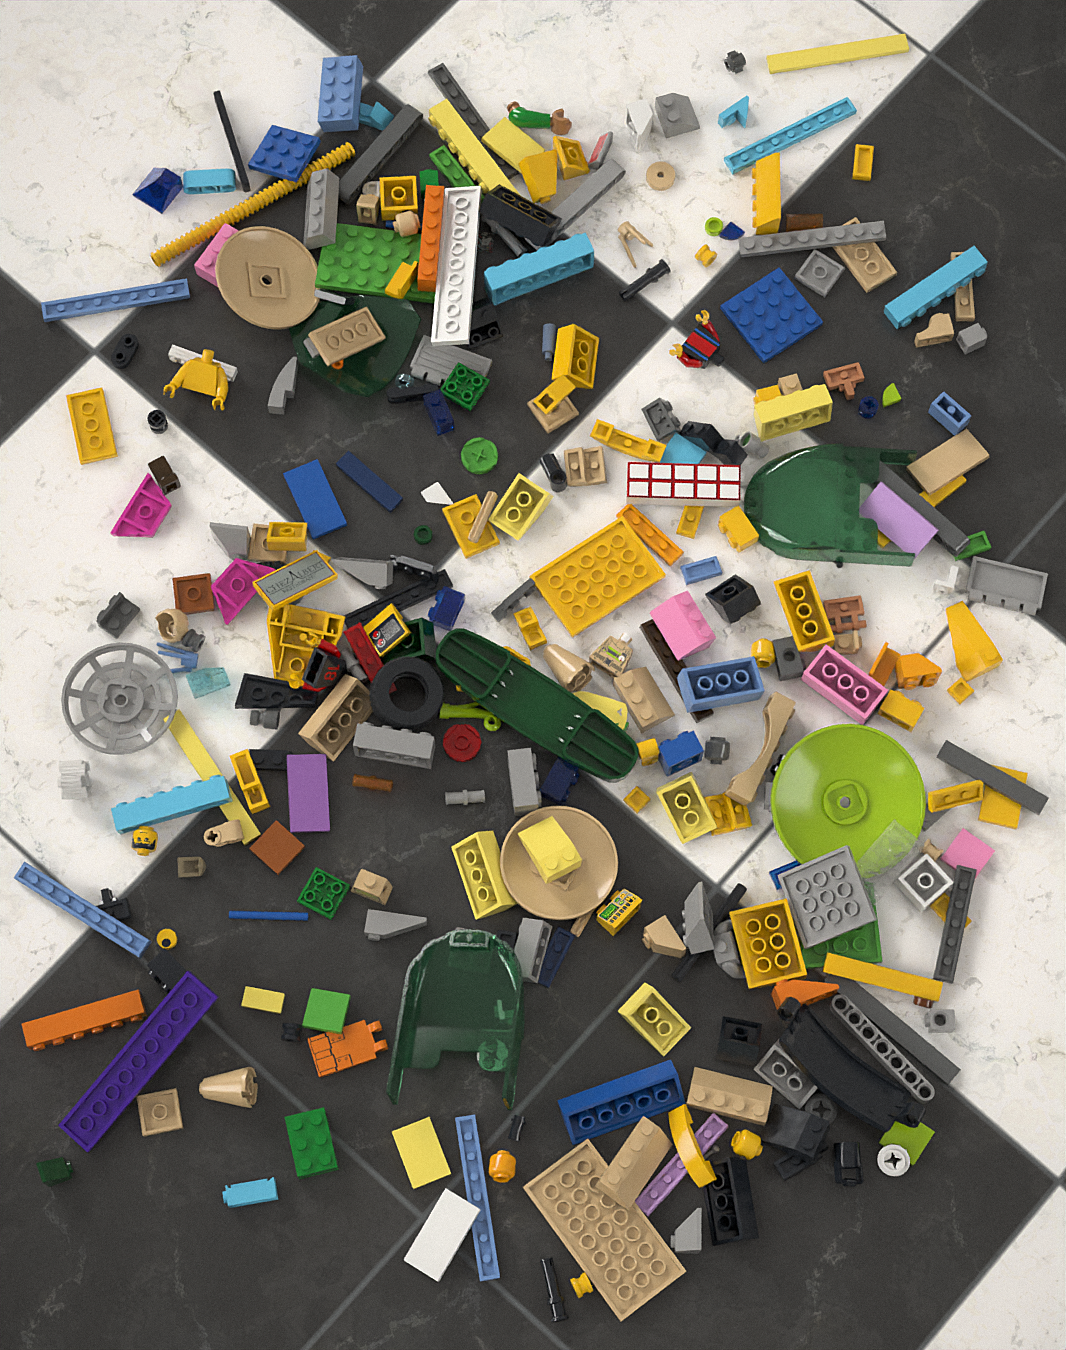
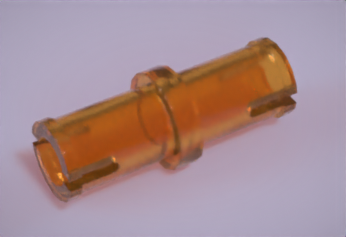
M354 774L352 786L369 788L371 791L377 789L391 792L393 780L376 778L375 775L369 777Z

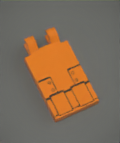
M365 1020L343 1027L342 1034L327 1032L308 1038L319 1078L377 1059L375 1053L387 1050L386 1040L375 1043L372 1033L382 1031L380 1021L366 1025Z

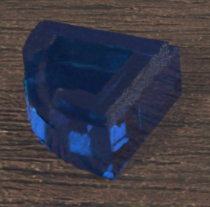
M730 222L720 233L719 237L730 241L737 240L745 235V231L733 222Z

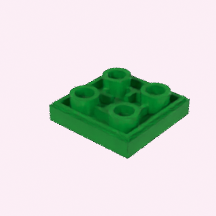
M458 362L439 390V394L471 412L489 385L490 380Z
M316 867L297 902L332 920L351 886Z

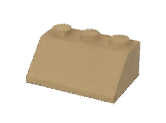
M647 667L632 669L614 678L613 687L622 702L626 703L627 710L641 734L675 716Z

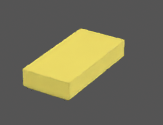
M246 986L241 1006L281 1014L285 994Z

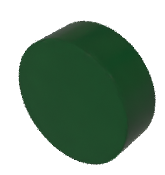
M420 525L414 530V539L418 544L426 545L431 542L433 533L430 527Z

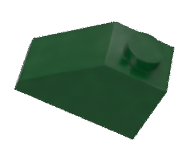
M64 1157L36 1163L42 1183L48 1187L72 1179L71 1173L74 1172L70 1160L67 1161Z

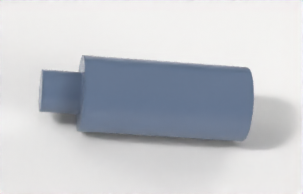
M544 324L542 354L545 355L546 361H552V356L555 355L556 325Z

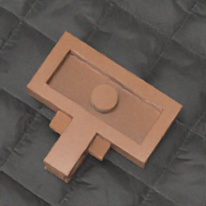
M859 362L823 372L828 390L839 388L840 392L844 391L847 400L854 399L855 392L853 388H856V383L863 382L865 379Z

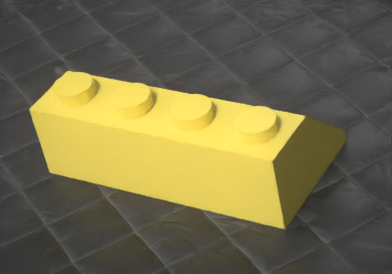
M814 385L809 389L797 390L792 394L781 395L775 399L761 401L754 405V419L761 442L829 422L833 402L826 385Z
M493 831L476 832L452 846L476 920L503 912L518 904L509 894L504 884L500 870L501 852Z

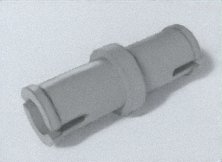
M349 647L340 651L341 658L346 662L347 671L351 672L353 677L357 678L362 684L365 683L368 677L362 670L359 660L355 659Z
M484 790L445 792L446 805L485 803Z

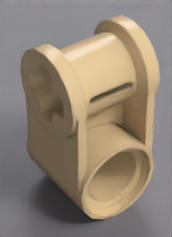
M231 820L208 829L204 834L205 842L211 846L221 847L244 840L240 820Z

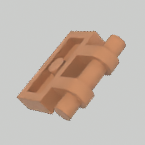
M861 595L823 601L828 621L834 620L835 625H830L832 632L839 634L846 630L853 629V631H858L860 628L867 627L866 620L858 621V616H863L865 613ZM851 617V622H841V619Z

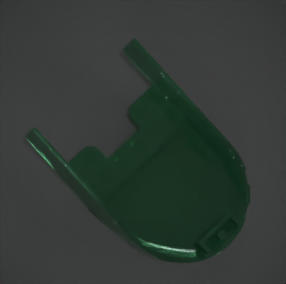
M843 443L817 445L791 451L767 462L754 474L746 489L744 514L759 534L758 542L763 547H767L775 552L774 554L784 558L911 567L915 559V553L878 550V525L876 521L870 518H859L860 483L871 484L878 480L879 461L885 464L910 465L915 461L917 451L843 446Z
M459 929L447 932L445 936L436 940L434 938L421 948L422 951L416 958H413L408 967L404 981L386 1093L392 1104L397 1105L403 1070L405 1068L432 1069L439 1064L441 1051L478 1052L479 1066L483 1071L505 1073L502 1099L507 1110H512L521 1042L524 1039L525 1026L524 983L520 962L513 949L493 933L479 929Z

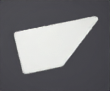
M438 482L421 492L427 502L453 504Z

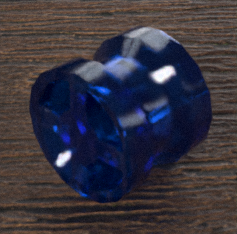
M866 396L861 400L858 412L863 418L870 419L876 415L879 405L877 399L872 396Z

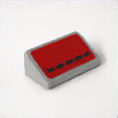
M609 131L599 137L588 162V167L596 170L601 168L613 142V132Z

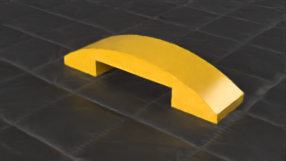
M599 419L596 420L590 437L621 453L660 463L667 446L652 439L646 441L614 428V425Z
M686 1104L668 1112L670 1129L676 1149L691 1178L699 1188L717 1180L710 1161L704 1160L690 1126L693 1120Z

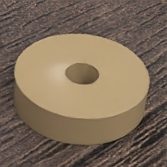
M662 161L651 164L646 173L648 185L658 191L669 189L675 181L674 168Z

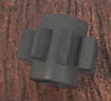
M735 50L727 53L728 57L724 59L726 69L729 72H735V74L742 72L744 65H746L744 55Z

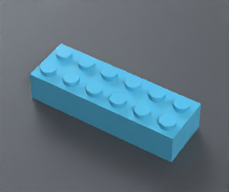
M586 233L575 234L570 239L557 241L552 246L541 247L536 252L523 254L515 260H507L500 266L489 267L484 271V288L489 299L494 305L593 268L594 249Z

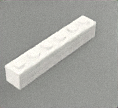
M172 345L168 353L169 359L172 362H179L182 365L190 359L202 358L201 354ZM213 359L214 362L220 363L221 367L225 370L228 382H233L238 372L237 367Z

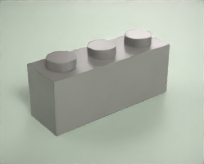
M523 918L522 924L519 926V935L514 947L508 975L516 980L538 983L552 930L551 925L543 920Z

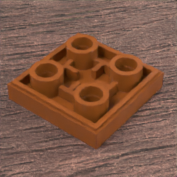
M276 820L249 849L279 875L305 848V845Z

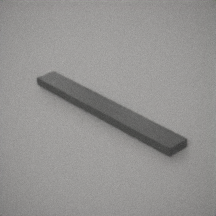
M444 63L430 69L428 75L444 98L454 107L508 180L518 175L519 171L481 142L482 137L490 129Z
M829 974L823 981L824 983L838 984L839 990L837 994L845 995L874 1025L947 1086L961 1070L856 981Z

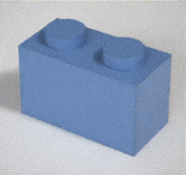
M942 392L931 403L928 411L931 416L954 436L959 434L968 425L971 415L945 392Z

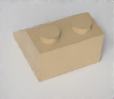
M665 915L644 928V938L642 940L648 949L651 948L653 952L673 957H684L687 948Z

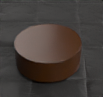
M914 996L913 1003L931 1009L934 1001Z

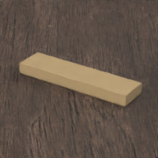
M951 252V261L964 252ZM972 279L968 285L960 286L954 293L956 321L975 320Z

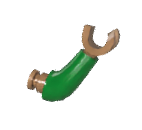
M516 101L511 102L507 106L509 120L520 128L550 129L551 126V131L554 134L565 135L568 134L572 127V122L568 118H563V108L554 111L552 117H550V114L526 110L524 107H520Z

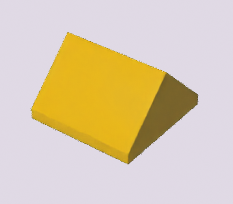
M560 136L553 137V150H557V164L563 180L588 174L590 169L580 142Z
M269 522L267 533L268 550L306 551L307 523Z

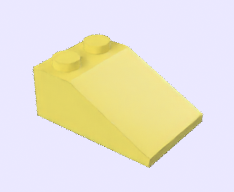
M518 473L488 521L519 541L544 512L554 496Z
M692 772L657 788L656 793L682 844L717 828Z
M553 816L518 833L520 840L546 884L581 867L582 859Z
M644 983L618 1010L620 1015L662 1056H665L691 1029L668 1002L647 983Z

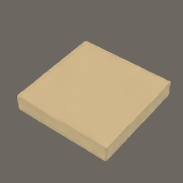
M568 397L550 414H545L533 402L536 398L527 402L528 407L547 433L552 432L579 415V412Z
M253 523L248 561H281V565L286 564L288 551L268 550L267 533L269 525Z
M177 1088L136 1096L143 1137L183 1129Z

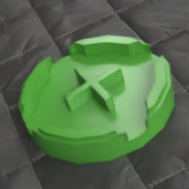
M480 437L473 438L466 442L462 449V464L471 473H488L497 464V448L490 440L488 441Z

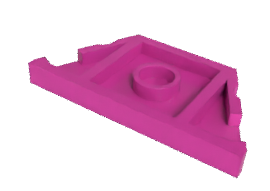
M147 473L111 530L112 536L153 538L170 511L171 503L164 496L162 490L157 486L149 473Z
M235 558L211 585V589L221 610L224 622L227 625L257 593L253 587V581L276 569Z

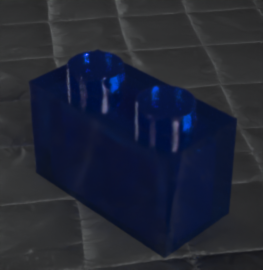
M441 390L423 395L425 409L437 436L455 430L454 419Z
M558 757L540 789L541 796L559 806L562 801L566 802L571 793L569 791L571 785H576L580 777L578 767Z

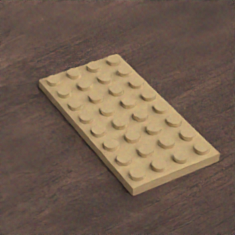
M586 1139L526 1184L523 1189L621 1322L683 1275L686 1270L635 1201L630 1209L627 1210L595 1187L608 1168V1165L589 1139Z

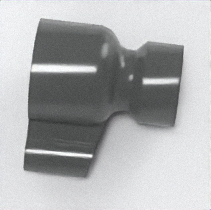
M266 708L263 713L251 710L250 725L258 726L261 724L265 729L277 730L281 708Z

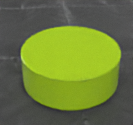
M711 217L706 221L705 231L708 235L718 236L722 233L723 222L719 218Z

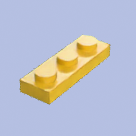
M975 780L928 792V810L933 813L983 800V782Z

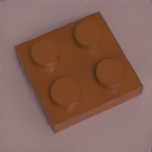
M210 573L172 578L176 609L181 610L186 615L215 611Z

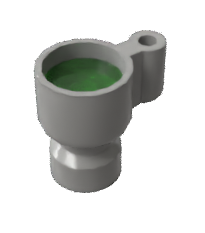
M747 431L742 436L737 435L735 438L745 451L755 453L760 458H764L769 452V445L761 442L760 438L750 431Z

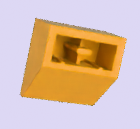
M919 653L899 656L894 667L898 688H904L905 690H912L916 686L922 685L923 687H932L937 683L942 673V669Z

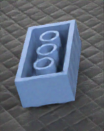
M357 55L323 58L317 121L323 132L358 130L363 65Z
M754 656L684 668L677 677L687 713L756 701L765 692Z

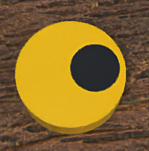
M164 929L158 933L157 943L162 949H172L177 944V936L174 931Z

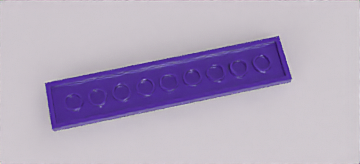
M187 971L58 1126L86 1152H90L217 1001L219 996L191 971Z

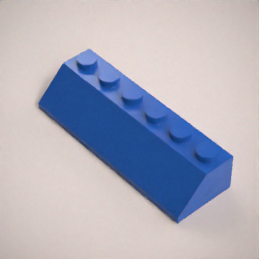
M671 1060L557 1100L572 1145L638 1122L643 1116L649 1118L686 1104L678 1073Z

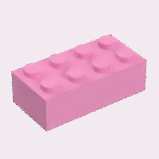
M828 645L824 646L801 678L804 683L861 725H864L888 692V689Z

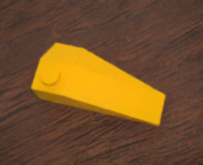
M961 601L946 608L952 646L955 652L956 667L963 679L968 682L999 667L1003 661L1001 655L965 603Z

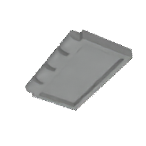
M423 335L410 365L412 370L411 376L423 380L425 375H427V382L441 386L442 381L445 383L458 362L486 377L492 365V360L453 345L433 346L431 337Z
M973 556L965 593L969 594L968 600L981 603L982 597H984V604L1000 607L1001 602H1004V609L1017 612L1019 607L1022 606V613L1035 616L1036 610L1039 611L1041 609L1048 573Z

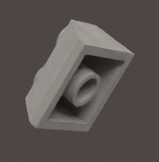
M669 93L656 97L655 111L666 138L700 129L688 96Z

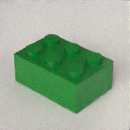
M325 1108L286 1116L285 1122L299 1180L339 1170Z

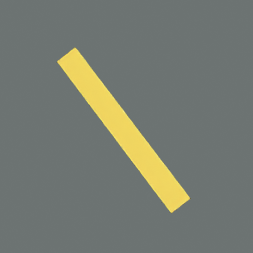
M906 34L767 55L766 60L769 73L775 74L909 52Z
M178 709L169 726V730L202 781L210 780V777L214 775L223 776L180 709ZM167 716V717H165V718L163 719V721H164L165 723H166V721H167V719H168L169 716ZM229 786L233 802L220 805L219 807L228 821L240 820L244 840L241 841L246 846L260 837L261 834Z

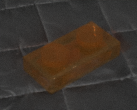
M786 214V232L823 228V214Z

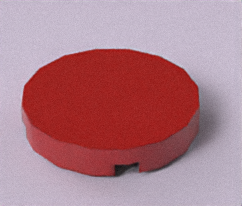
M469 724L453 725L444 734L443 747L445 753L454 761L466 762L472 760L477 756L481 748L480 734Z

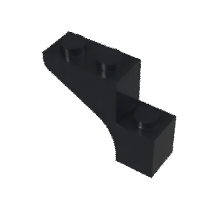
M688 421L679 433V435L696 446L714 455L724 465H741L748 456L736 440L724 439L712 424Z

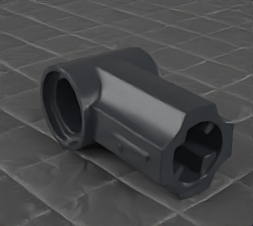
M548 453L539 459V462L550 482L551 489L555 492H562L567 487L566 473L560 467L554 453ZM556 479H561V480H563V481L560 482V483L554 482V480H556Z

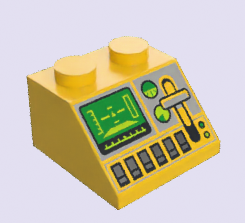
M623 889L621 892L616 891L610 898L612 901L607 906L605 904L601 906L596 912L598 914L596 920L612 936L641 908L642 900L626 889Z

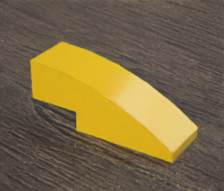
M245 749L230 755L251 813L254 814L269 808V801L249 750Z

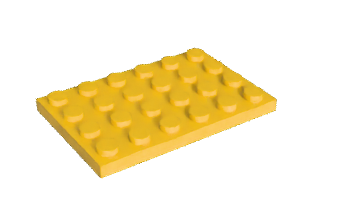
M621 516L530 575L529 578H532L536 583V589L573 638L665 578L666 574L624 517Z

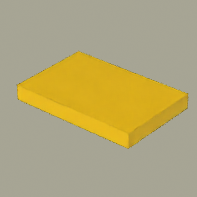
M477 494L442 508L465 559L500 544L488 520L477 543L470 542L468 539L482 506Z
M992 765L1026 784L1028 773ZM985 785L978 821L1016 830L1021 805Z

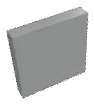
M814 249L796 273L794 279L825 298L844 272L845 267Z

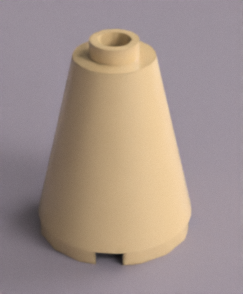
M557 644L548 645L544 649L543 658L562 687L569 692L575 690L578 692L590 682L593 677L590 675L592 670L595 672V668L591 663Z
M245 1067L204 1078L199 1086L200 1094L205 1099L252 1108L251 1105H254L256 1102L258 1089L257 1083L253 1082V1077H256L255 1070L252 1067Z

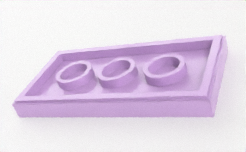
M883 482L877 485L857 510L913 559L917 558L939 531Z

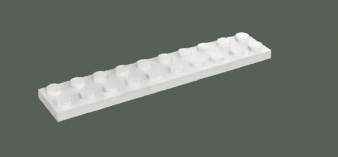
M481 186L445 188L431 337L433 346L469 344L480 220L479 210L482 197Z

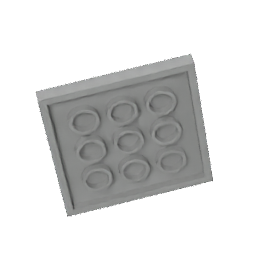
M848 845L778 875L804 949H809L877 920L854 856Z

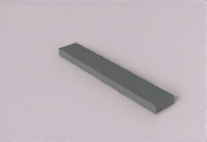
M948 740L945 741L936 757L971 778L981 780L987 787L1037 815H1040L1049 799L1044 794Z
M961 865L956 866L954 883L952 884L933 975L934 980L950 984L954 981L977 869Z

